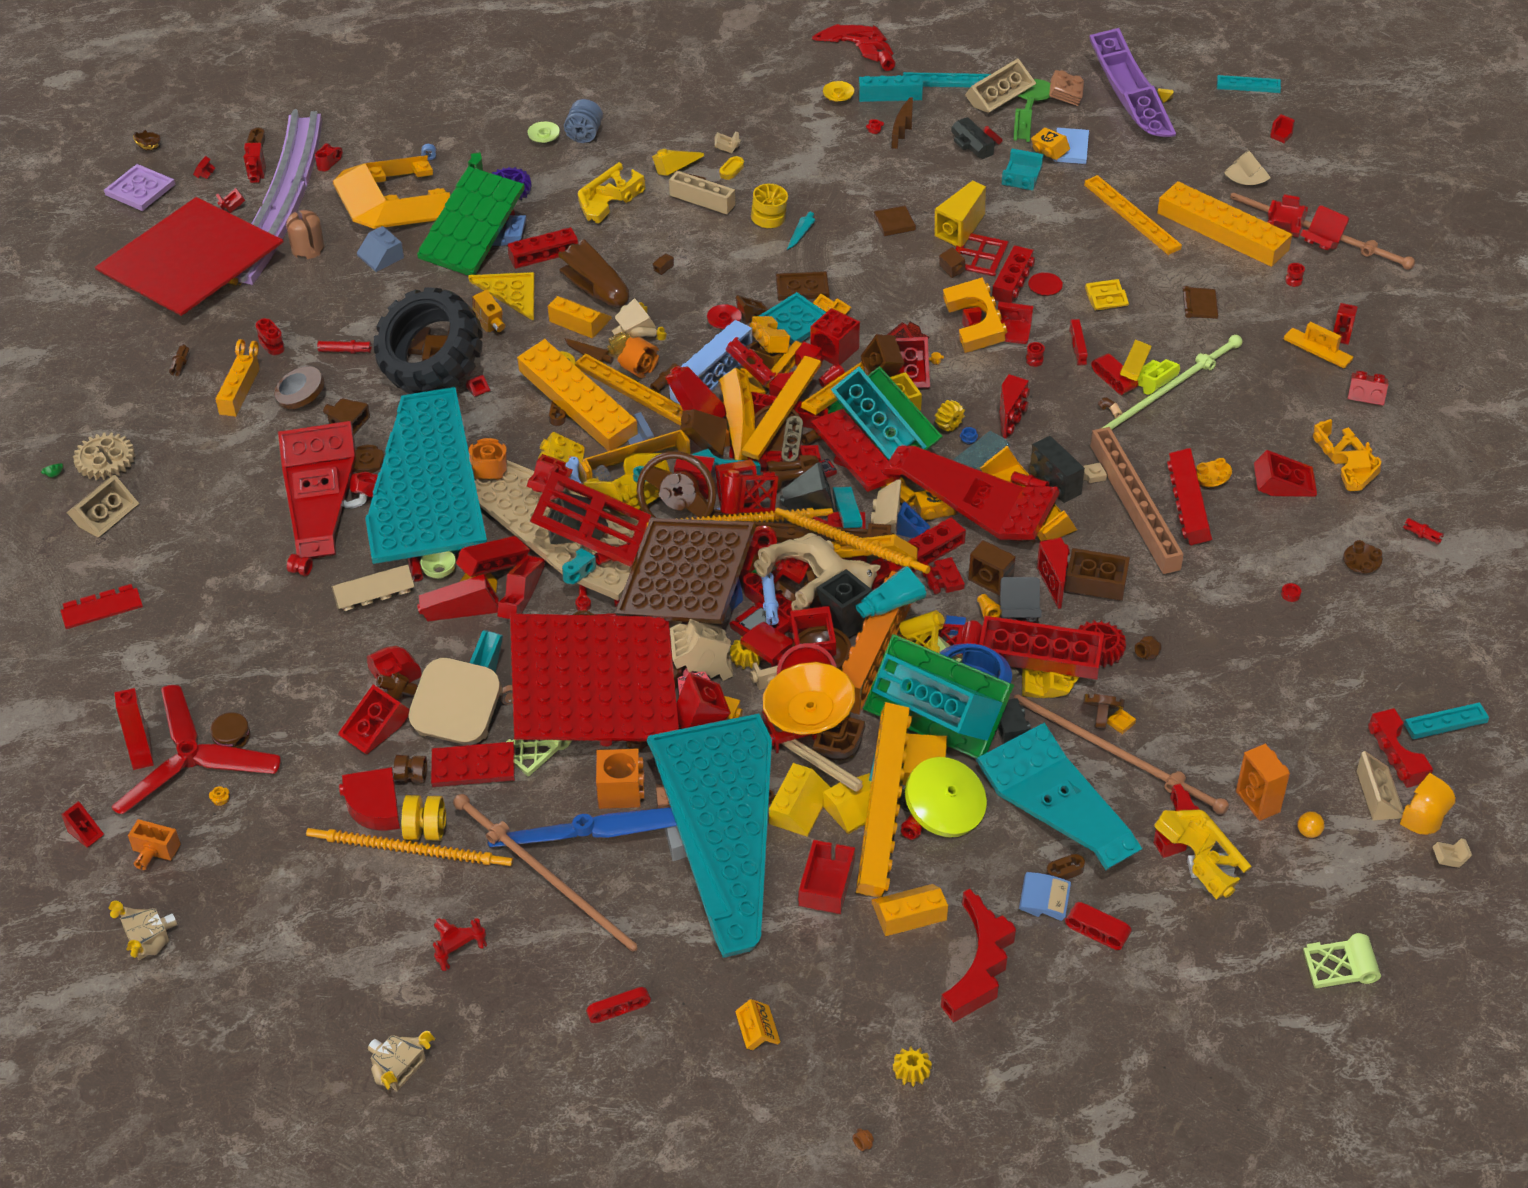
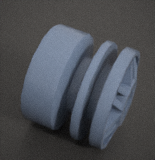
M586 99L574 102L564 123V131L567 136L580 143H587L593 140L603 119L601 108L595 102Z

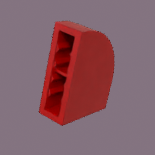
M392 767L342 775L343 784H339L340 796L345 797L348 812L358 824L378 831L400 829Z

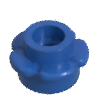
M966 427L962 430L960 438L963 442L971 444L976 442L978 434L974 428Z

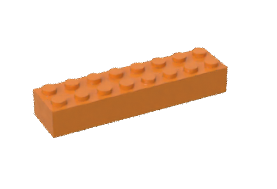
M891 571L889 577L884 579V582L897 572ZM912 603L882 615L875 614L873 617L869 615L868 619L865 618L863 630L857 634L856 645L851 647L848 661L845 660L842 666V671L848 675L855 687V703L850 711L851 713L860 715L892 634L898 635L900 623L905 620Z

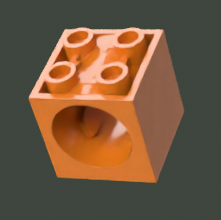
M639 749L597 750L596 786L599 809L639 808L640 799H644L643 757H639Z

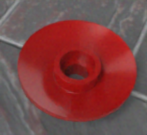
M728 304L714 306L707 313L708 323L720 329H725L734 320L741 321L740 310Z

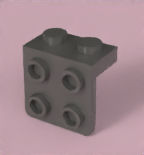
M1037 577L1001 578L1000 616L1012 620H1017V617H1025V621H1037V617H1041L1042 612L1040 609V579Z

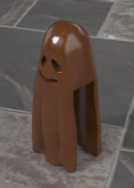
M582 239L579 244H571L566 251L558 253L559 258L568 264L559 269L560 273L565 275L575 286L593 298L603 301L612 307L621 308L627 304L630 297L627 285L585 239Z

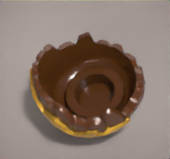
M143 130V133L135 132L133 134L135 143L146 151L157 148L161 141L158 133Z

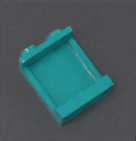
M1012 148L1008 166L1002 172L1001 185L1034 190L1043 167L1044 154Z

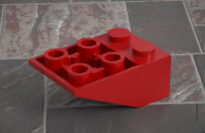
M1008 374L1002 383L999 413L1002 437L1005 441L1009 434H1013L1015 424L1020 422L1022 413L1027 411L1029 405L1027 401L1030 393V388H1028L1029 380Z

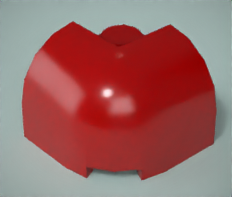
M542 454L536 462L534 474L529 478L527 487L532 488L535 492H543L552 471L571 479L573 469L566 467V462ZM556 484L555 490L565 491V487ZM552 495L550 500L556 499L557 497Z
M389 646L367 656L368 669L376 680L380 674L391 677L395 672L407 677L410 683L422 676L419 664L403 647Z

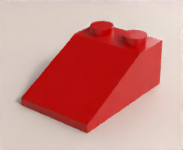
M928 337L896 338L904 360V365L896 375L906 372L918 389L930 388Z
M1266 450L1254 462L1258 491L1271 496L1315 497L1317 495L1312 466Z
M1061 537L1039 542L1037 570L1058 609L1062 608L1066 568H1068L1067 558L1070 554L1069 546L1064 543Z
M373 684L338 735L365 754H368L402 726L409 716L410 709Z

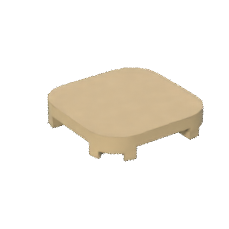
M450 658L433 660L423 671L409 711L411 725L419 735L425 738L430 736L459 743L463 746L473 745L480 742L483 738L486 739L489 734L487 729L499 695L502 696L503 692L500 679L493 670L487 667Z

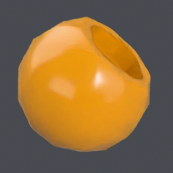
M1306 812L1298 819V829L1305 837L1315 838L1323 832L1324 820L1316 812Z

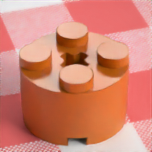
M641 337L628 338L625 343L626 346L618 356L617 361L625 370L639 378L646 377L644 374L647 372L651 373L659 360L657 351L659 349Z
M483 438L477 440V444L470 445L469 460L475 479H501L507 470L506 446L500 444L499 440Z

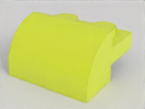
M1167 359L1161 363L1155 360L1150 361L1142 367L1137 379L1138 386L1143 387L1144 394H1152L1178 376L1180 364Z

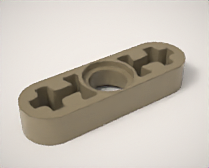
M791 416L786 421L781 454L782 462L799 460L803 421L798 416ZM794 423H797L794 432L792 426L794 425ZM790 438H796L798 440L795 444H789L787 442ZM789 450H792L793 456L791 457V459L787 458L789 456Z

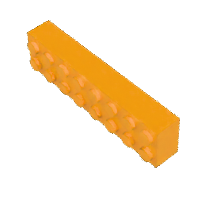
M1177 181L1159 197L1158 214L1270 267L1290 249L1291 233L1191 188L1184 183Z
M546 339L517 357L519 371L558 407H561L569 417L607 451L617 449L638 434L637 420Z

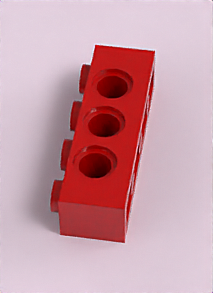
M1016 245L1013 246L993 285L992 296L995 301L1012 303L1014 298H1018L1019 288H1023L1025 277L1028 278L1030 267L1034 266V250Z

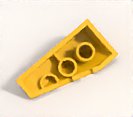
M870 773L857 777L862 781L863 785L859 791H854L840 782L823 792L824 809L847 834L865 825L871 781H869Z

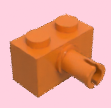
M139 819L128 834L133 851L140 852L134 861V866L138 869L142 867V870L147 869L154 856L171 861L181 845L176 829Z

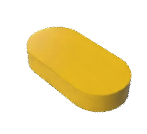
M734 156L728 159L719 169L720 177L725 180L733 179L744 168L743 158Z

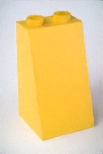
M972 180L936 207L935 236L954 246L962 247L985 215L986 186Z

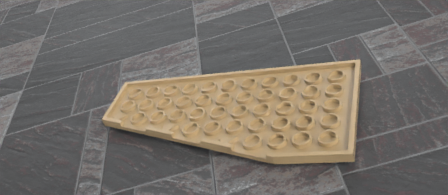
M507 460V470L501 479L478 480L474 478L480 507L562 575L563 564L572 561L576 557V551L580 548L593 555L598 553L576 542L550 544L548 530L530 522L542 492H535L532 488L527 487L529 478L534 474L533 470ZM567 488L564 491L567 493L585 497ZM605 505L603 506L607 513L637 526L638 520L620 514ZM546 507L543 515L547 517L551 508ZM606 519L609 528L631 538L633 537L634 531ZM607 533L603 534L600 541L615 547L627 543ZM609 561L601 565L596 563V569L581 579L578 584L619 600L632 566H627L618 561Z

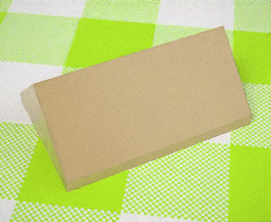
M1366 751L1362 752L1357 774L1372 820L1402 818L1404 811L1389 767Z

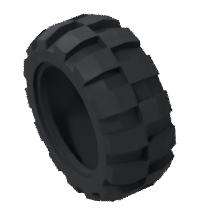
M425 287L423 292L415 289L406 293L405 298L401 301L395 300L388 307V314L385 317L381 316L376 326L379 333L374 336L376 362L381 372L397 388H401L404 392L415 394L457 387L461 384L459 380L465 374L469 376L476 367L474 360L475 358H480L483 342L480 340L483 338L481 323L470 306L454 292L433 287ZM435 322H450L448 338L435 355L421 362H407L410 343L420 330Z

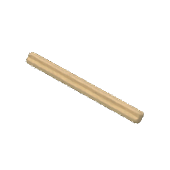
M797 739L780 743L852 790L859 791V789H862L863 785L860 779Z

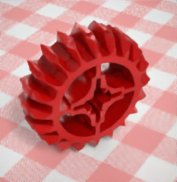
M1093 620L1092 623L1086 621L1084 625L1079 626V630L1104 633V644L1100 665L1104 668L1107 664L1112 666L1114 662L1118 663L1120 658L1123 657L1126 650V639L1122 630L1117 628V625L1111 626L1110 621L1103 623L1102 620L1100 622Z

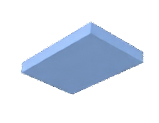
M1057 128V133L1067 137L1070 150L1059 159L1054 160V162L1086 164L1089 130Z

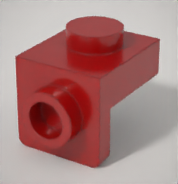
M237 188L224 198L216 194L219 200L217 202L223 210L226 208L230 213L246 201Z

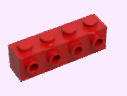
M570 227L508 243L509 259L514 268L517 269L559 258L558 253L566 251L571 244H578V239Z
M516 536L462 548L456 564L463 572L467 573L470 577L514 567L528 555L530 549Z

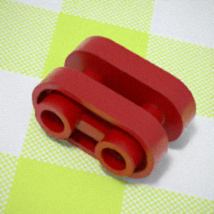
M262 318L257 321L255 326L259 343L270 355L283 353L285 347L282 341L281 330L270 319Z

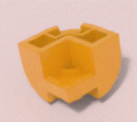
M1429 773L1414 791L1415 796L1410 805H1406L1400 825L1410 831L1425 835L1435 833L1441 828L1444 816L1455 804L1456 798L1448 784Z

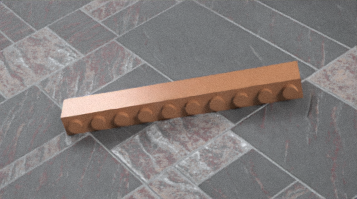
M1106 427L1092 430L1090 447L1105 470L1107 477L1161 572L1167 574L1181 570L1184 554L1111 428Z

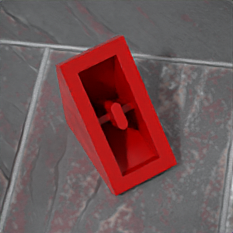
M79 801L61 814L67 832L85 847H89L104 835Z

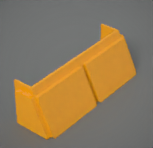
M678 430L585 458L579 464V478L582 484H584L585 481L593 478L592 471L624 462L625 458L633 453H654L676 446L679 452L690 454V440L682 430Z
M1008 446L1004 447L980 467L982 472L1011 482V475L1014 471L1029 475L1019 464ZM1053 504L1037 537L1042 542L1065 536L1077 531L1066 512L1064 510L1061 511Z

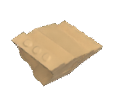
M690 619L688 625L678 624L670 628L672 658L677 669L686 665L689 672L703 671L710 678L720 674L723 681L733 676L732 660L730 658L731 641L726 637V631L722 627Z

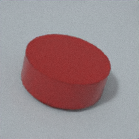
M1287 583L1282 587L1281 596L1288 602H1296L1300 599L1302 590L1294 583Z

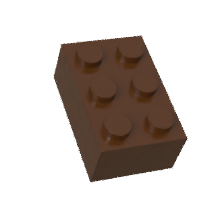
M1072 548L1065 591L1123 601L1130 557Z

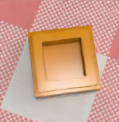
M1123 709L1117 710L1107 719V724L1122 735L1136 723V719Z

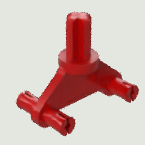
M474 918V921L471 920L472 927L458 928L453 924H449L445 919H436L434 927L440 933L441 941L433 943L435 949L434 957L439 962L442 971H447L450 968L448 954L469 941L477 940L478 947L481 949L487 946L485 940L486 931L481 927L478 918Z

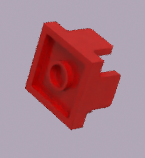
M1284 194L1282 202L1272 200L1268 211L1267 223L1291 233L1294 237H1299L1308 213V207L1300 205L1299 197Z

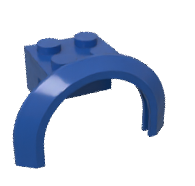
M964 643L949 646L940 652V654L950 658L963 653L962 663L1009 683L1012 682V671L1008 662L998 652L988 647Z

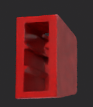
M1340 303L1333 330L1334 333L1341 336L1340 343L1349 345L1358 309L1357 306ZM1340 328H1346V332L1340 331Z

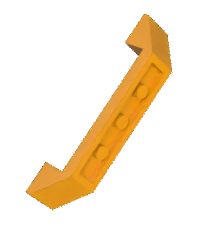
M895 534L863 538V540L866 539L876 543V545L879 544L885 548L892 549L907 555V557H913L917 561V548ZM832 542L834 551L841 558L872 555L869 552L861 551L843 542ZM809 565L807 571H811V570H812V568H811L810 565Z

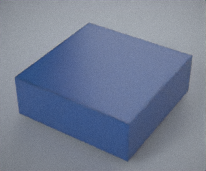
M946 616L945 624L964 625L966 623V617ZM950 630L947 635L956 636L958 631Z

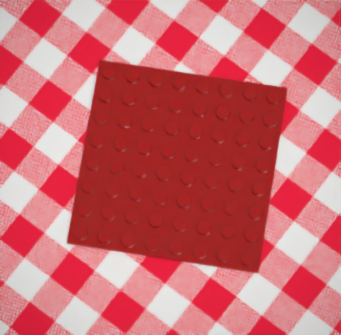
M195 197L95 266V270L182 316L229 281L239 276L240 273L251 267L258 260L265 257L272 250L276 249L284 241L235 215Z
M510 613L514 739L647 741L649 735L679 730L669 621H665L661 617Z

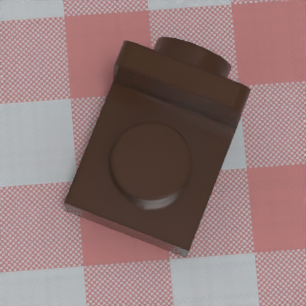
M868 523L867 538L895 534L891 533V525Z

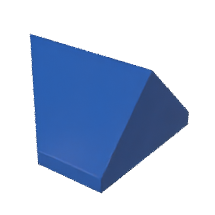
M906 502L902 504L897 516V535L915 538L930 528Z

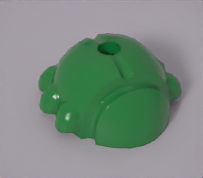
M58 463L42 469L41 473L50 478L57 477L63 470V464Z

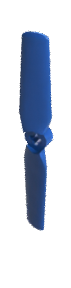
M671 808L608 813L596 817L580 814L573 819L572 823L508 832L507 835L517 844L567 839L577 837V835L588 836L591 833L593 837L609 838L677 826ZM488 841L490 847L506 846L502 841H497L495 844Z

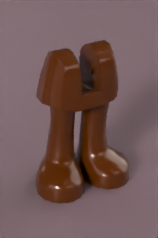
M800 455V459L797 461L766 462L767 472H775V475L779 477L778 492L781 490L784 481L797 479L816 463H819L817 456Z

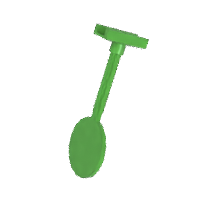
M1034 79L1037 84L1018 95L1023 99H1027L1025 109L1016 108L1014 140L1017 141V138L1030 142L1033 103L1035 100L1050 98L1051 83L1045 80Z

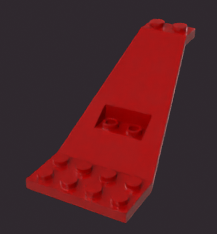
M898 446L884 468L886 475L906 476L1000 540H1035L1060 493L1058 487H1022L916 446Z

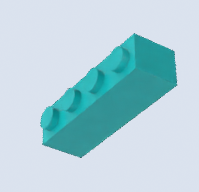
M922 75L859 77V102L907 101L910 97H913V101L922 100Z

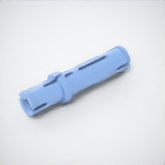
M770 573V578L768 575L761 577L764 593L763 609L766 611L767 624L770 625L771 619L772 625H775L779 622L777 612L779 603L776 601L774 575Z

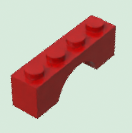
M803 341L795 351L796 366L799 365L804 356L820 360L821 364L823 362L822 348ZM793 372L777 373L769 383V395L777 397Z
M1395 708L1373 713L1368 724L1369 731L1377 739L1380 749L1387 755L1390 765H1393L1397 771L1398 778L1403 781L1407 788L1420 785L1429 773L1432 774L1433 768L1424 754L1411 752L1398 742L1397 738L1401 735L1404 725Z

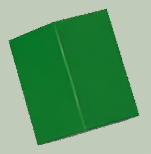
M472 153L468 166L483 171L481 153Z

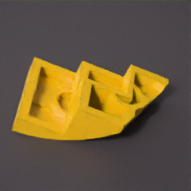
M1022 668V696L1053 698L1068 695L1079 677L1051 671L1043 672Z

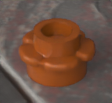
M857 1129V1133L852 1137L854 1144L860 1151L870 1150L874 1141L872 1134L868 1130Z

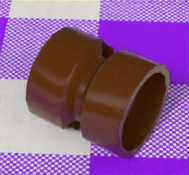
M396 755L393 769L395 782H407L411 779L412 782L424 783L427 777V757L414 755L410 758L409 755Z

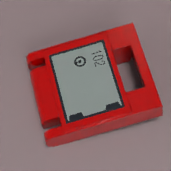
M757 602L755 607H750L735 618V621L733 620L729 623L730 628L744 636L756 625L766 622V611L763 609V604ZM778 614L779 622L775 624V629L784 634L791 629L790 621Z

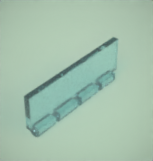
M989 431L954 458L953 461L981 470L980 467L1004 447H1010V444L1007 442V439Z

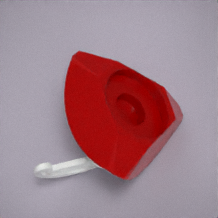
M369 472L352 474L350 490L354 493L360 492V497L349 502L344 500L343 507L356 508L366 502L367 496L373 497V490L378 475Z

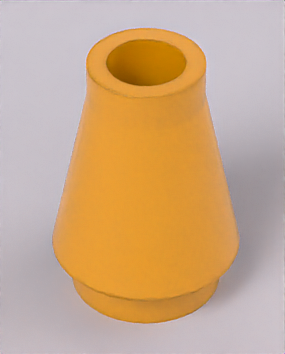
M981 594L977 598L983 617L1000 616V606L986 594Z

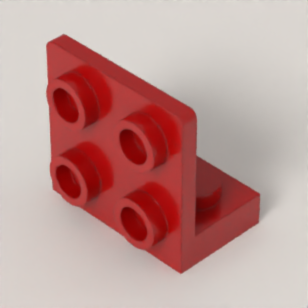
M792 557L776 562L774 565L776 569L771 572L774 575V585L782 574L800 584L809 564Z

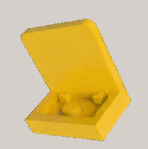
M552 432L547 439L542 441L540 445L542 451L539 457L544 454L567 463L569 456L577 457L580 464L583 460L585 448L579 443Z

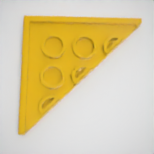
M534 272L469 275V282L482 290L487 289L493 297L530 320H534Z

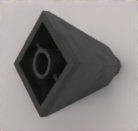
M821 462L816 463L782 489L783 495H780L782 506H787L788 510L794 509L796 511L799 509L801 511L803 508L805 510L807 508H813L814 510L832 508L833 512H835L830 485Z

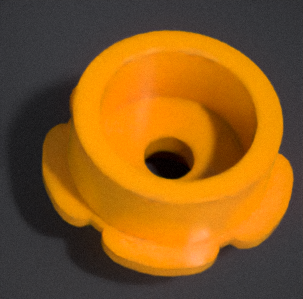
M218 786L209 793V799H212L215 805L221 806L228 802V794L230 792L226 787Z

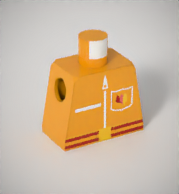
M486 289L472 296V310L476 313L481 327L486 332L493 330L497 332L503 331L505 329V324L502 322L503 311L490 292Z

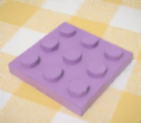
M136 164L104 189V193L108 197L143 211L175 185V181L170 177Z

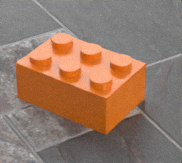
M1266 743L1244 752L1236 788L1237 794L1259 821L1281 812L1290 775L1288 768L1280 762L1276 753Z

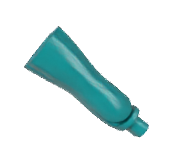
M908 566L903 567L881 586L870 592L866 598H863L861 603L856 605V609L863 618L869 615L873 617L875 614L882 615L898 607L925 599V586Z

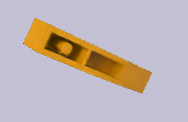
M734 368L720 378L721 391L723 393V403L726 408V418L732 439L734 459L748 460L747 456L742 455V449L755 431L753 399L748 375Z

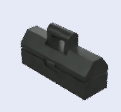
M969 117L956 121L951 127V132L956 136L953 141L962 150L970 149L981 159L994 155L995 142Z

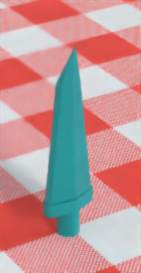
M810 211L805 217L799 219L787 250L795 246L812 224H814L816 220L813 218V212Z

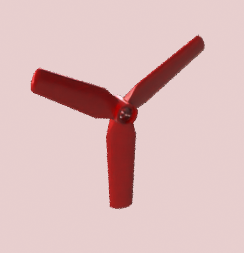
M166 685L161 688L170 735L177 745L178 753L163 762L114 803L112 810L118 814L126 813L176 775L183 767L190 768L200 765L213 769L274 774L280 767L281 758L276 754L217 744H197V732L182 688L179 685Z

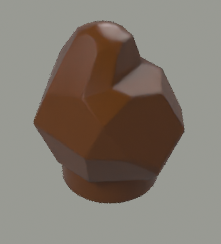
M1144 636L1135 645L1136 655L1146 660L1156 658L1161 650V643L1153 636Z

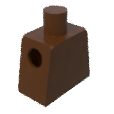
M344 398L340 399L334 406L326 404L323 409V413L328 416L329 424L351 421L353 436L370 418L367 403Z

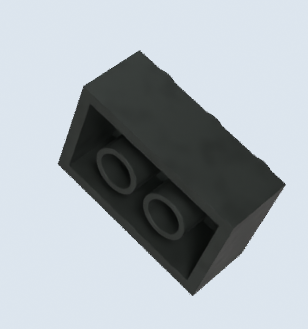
M1051 436L1033 443L1030 462L1031 474L1040 480L1048 481L1049 487H1058L1060 493L1057 498L1063 503L1081 495L1085 468Z

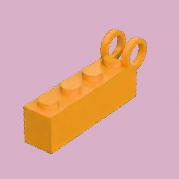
M238 339L235 348L237 357L216 397L219 415L237 416L260 370L257 358L259 352L257 341L250 343L248 356L244 355L245 341Z

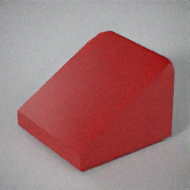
M484 375L467 380L466 382L468 390L474 397L491 391Z

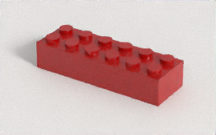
M984 616L979 645L998 652L1005 658L1010 667L1043 672L1051 671L1063 675L1098 680L1104 633Z

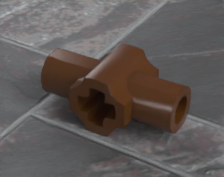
M396 672L391 677L380 674L376 681L377 687L385 689L384 691L388 695L396 699L402 698L403 694L414 697L418 688L416 684L410 683L407 677Z

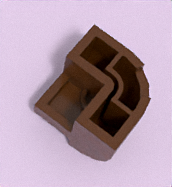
M846 717L843 723L840 722L836 727L818 733L813 750L824 757L844 760L852 756L858 749L866 727L865 721Z

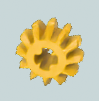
M946 400L935 414V422L942 430L953 431L962 423L961 420L965 417L963 414L965 409L956 401Z
M734 640L733 645H731L730 658L736 667L742 666L743 669L746 667L752 669L753 663H757L759 666L762 657L740 644L739 640Z
M910 1046L909 1051L902 1048L900 1054H896L894 1057L893 1070L897 1080L902 1079L904 1085L907 1082H911V1085L914 1087L916 1082L923 1084L924 1078H929L932 1063L929 1060L928 1053L922 1054L921 1048L917 1051H914L912 1046Z

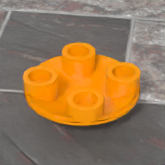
M1218 458L1207 463H1199L1196 466L1199 483L1205 487L1219 486L1225 483L1232 475V468L1226 463L1224 458Z

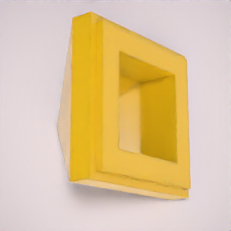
M1159 88L1158 96L1165 103L1173 98L1174 91Z

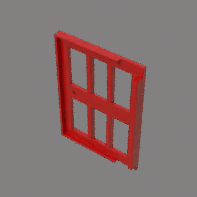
M552 471L530 522L631 567L651 515ZM556 484L592 499L590 505L555 490ZM554 495L587 510L585 517L549 501L551 496ZM605 505L638 520L637 526L602 511L603 506ZM546 507L582 522L579 531L544 516ZM599 516L634 531L633 537L631 538L598 523ZM594 528L630 543L627 552L591 537Z

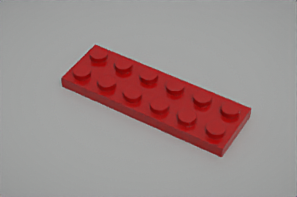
M844 409L811 421V427L867 492L900 479V475H886L884 468L888 463L887 458Z

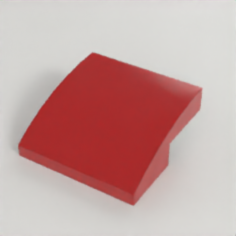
M762 622L748 631L741 638L740 644L773 664L781 654L783 655L792 648L793 640L766 622Z

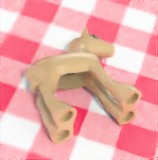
M808 533L801 538L789 539L779 544L761 548L758 551L759 559L754 562L756 572L761 577H766L772 571L775 563L785 558L792 557L802 560L811 566L818 578L809 582L795 593L796 600L791 604L792 611L810 609L813 599L818 596L816 587L845 569L871 588L877 576V571L881 567L876 564L870 565L864 561L842 559L834 551L831 541H825L821 536H817L814 533Z

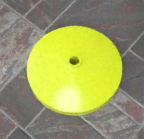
M946 757L927 759L916 766L906 782L905 798L912 816L921 826L934 834L943 837L963 836L971 832L984 817L987 806L984 787L977 775L968 766L957 760Z

